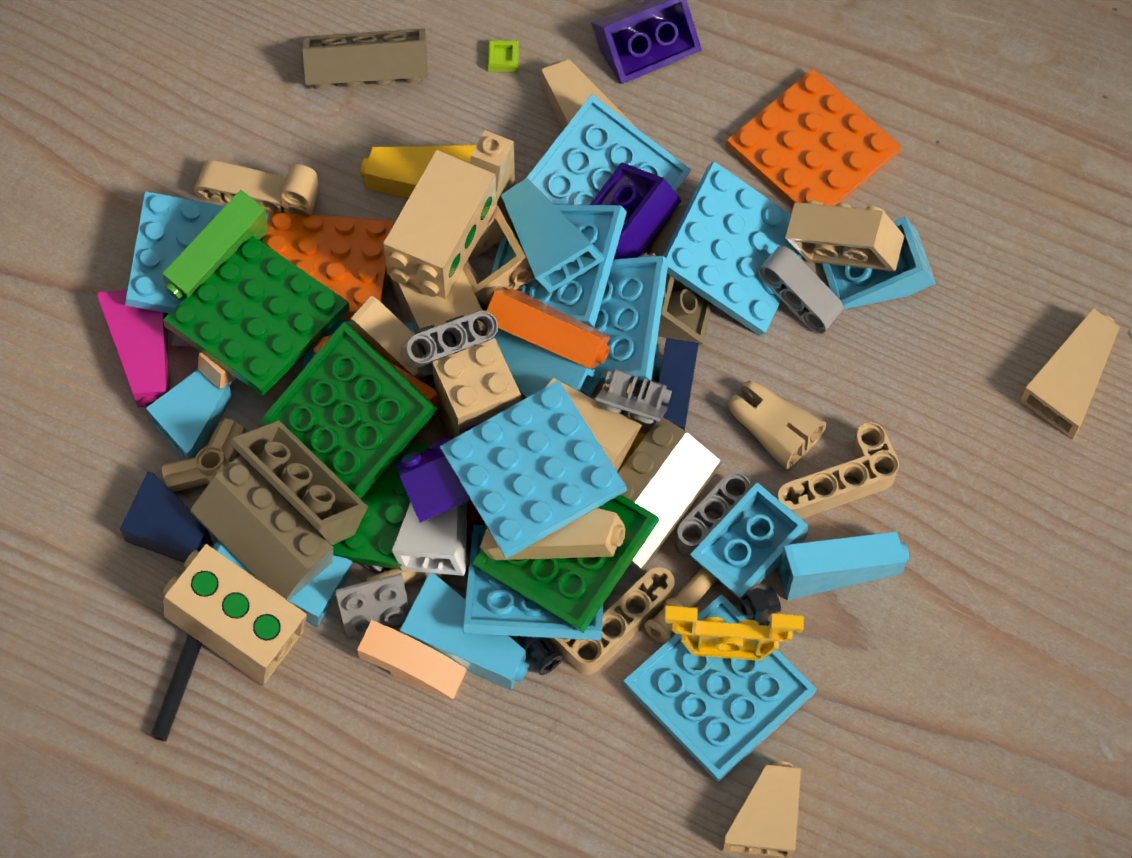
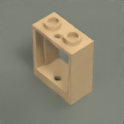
M498 205L463 267V271L475 296L487 307L495 290L517 289L534 277L514 225ZM506 236L516 257L483 281H480L470 262Z

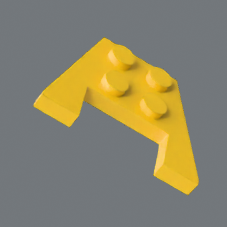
M666 606L665 622L667 624L672 623V630L675 634H681V642L692 656L762 661L779 648V642L790 641L793 631L800 634L804 628V616L772 614L769 626H763L754 620H741L738 624L724 623L725 621L718 617H708L704 621H697L698 608Z

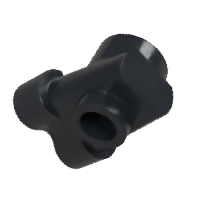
M772 586L764 589L754 588L740 601L746 619L757 621L759 625L769 626V616L781 612L779 598Z

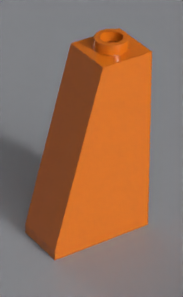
M515 288L494 291L487 312L495 316L499 329L589 369L598 367L599 363L603 364L607 359L610 351V346L607 345L610 338L609 335Z

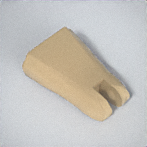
M748 380L741 386V392L756 408L737 395H733L726 405L732 415L755 436L767 452L786 471L791 470L820 439L826 428V422L784 400L760 383Z

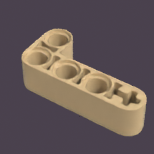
M206 160L203 163L194 188L195 194L202 199L225 205L242 190L266 210V214L277 212L306 214L309 216L313 213L320 192L316 172L304 165L294 164L290 166L286 177L215 160Z
M864 423L857 430L853 444V452L856 459L782 485L777 499L799 518L803 519L890 488L895 481L899 469V460L885 430L877 423ZM872 439L876 445H866L862 440ZM885 467L890 473L880 474L875 468ZM853 477L859 481V484H849L845 478ZM819 487L825 488L830 494L819 495L814 489Z
M655 567L639 579L603 614L602 640L548 638L549 643L556 651H560L564 655V659L581 674L589 675L597 672L644 627V623L648 619H652L662 610V604L666 599L672 598L675 582L673 574L666 568ZM653 584H654V585H655L656 587H658V588H656V589L652 592ZM635 604L641 606L644 611L640 614H632L628 612L627 607ZM607 627H615L620 631V634L616 637H608L603 633V630ZM588 649L595 652L596 657L591 660H584L579 656V653Z

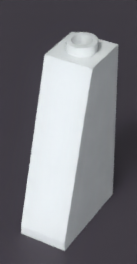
M468 501L422 522H419L410 503L392 549L399 564H402L400 567L403 571L464 576L466 571Z

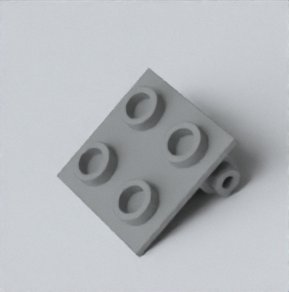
M618 369L615 372L608 370L605 383L610 384V387L605 386L596 396L595 400L602 402V407L606 410L621 413L623 409L635 413L634 418L650 424L654 420L660 422L668 408L661 404L662 402L669 403L672 391L666 389V385L651 381L644 399L643 395L648 379H644L639 395L635 396L633 393L638 376H634L630 391L626 393L632 374Z
M402 573L335 590L347 638L365 634L371 620L387 627L402 624L410 612Z

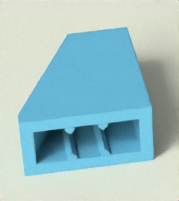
M196 370L146 408L150 421L183 459L196 457L197 453L205 447L232 399L229 387L232 382L219 390L202 372Z

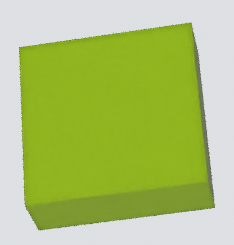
M488 40V72H518L519 41Z

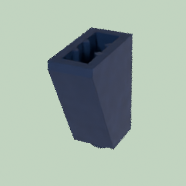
M666 338L659 384L666 385V389L671 390L672 394L668 404L664 402L661 404L668 407L663 417L685 431L699 343Z
M147 472L120 527L125 542L185 563L194 550L200 552L205 544L212 547L213 540H211L209 531L190 513V509L154 473Z

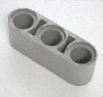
M778 246L758 269V274L764 283L815 333L823 334L844 310L840 299L794 251L786 246Z
M478 311L415 334L403 344L400 352L401 358L409 367L419 368L443 357L486 342L497 333V319L490 312ZM478 320L485 324L487 329L485 336L475 333L473 329L474 321ZM443 332H451L455 336V347H448L444 344L442 339ZM413 343H419L425 348V358L419 359L413 355L411 351Z
M736 472L726 475L681 521L677 529L675 544L681 555L691 558L690 554L746 495L751 488V484L745 475ZM734 488L740 490L743 494L736 497L730 495L727 491ZM716 511L721 517L710 519L705 513ZM686 534H695L696 536H698L699 540L696 542H688L683 538V536Z

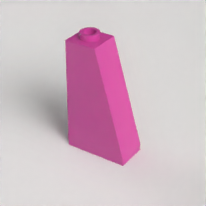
M128 290L98 292L99 302L137 406L147 408L170 390L168 329L163 321L168 313L125 306Z

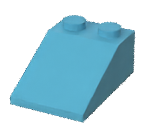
M906 216L894 221L896 227L904 235L896 271L822 264L830 289L840 299L844 309L907 297L936 284L919 233Z
M757 482L690 554V557L741 600L779 566L784 546L802 543L808 536V524Z

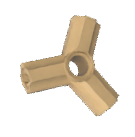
M225 418L224 421H219L208 446L201 449L196 457L163 465L162 475L165 485L172 492L205 484L208 486L216 474L235 460L238 452L230 444V440L233 437L246 433V428L235 420Z

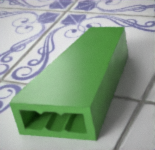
M240 190L162 273L166 284L164 286L166 291L177 300L181 297L183 299L189 297L251 236L260 240L268 232L266 210L244 191Z

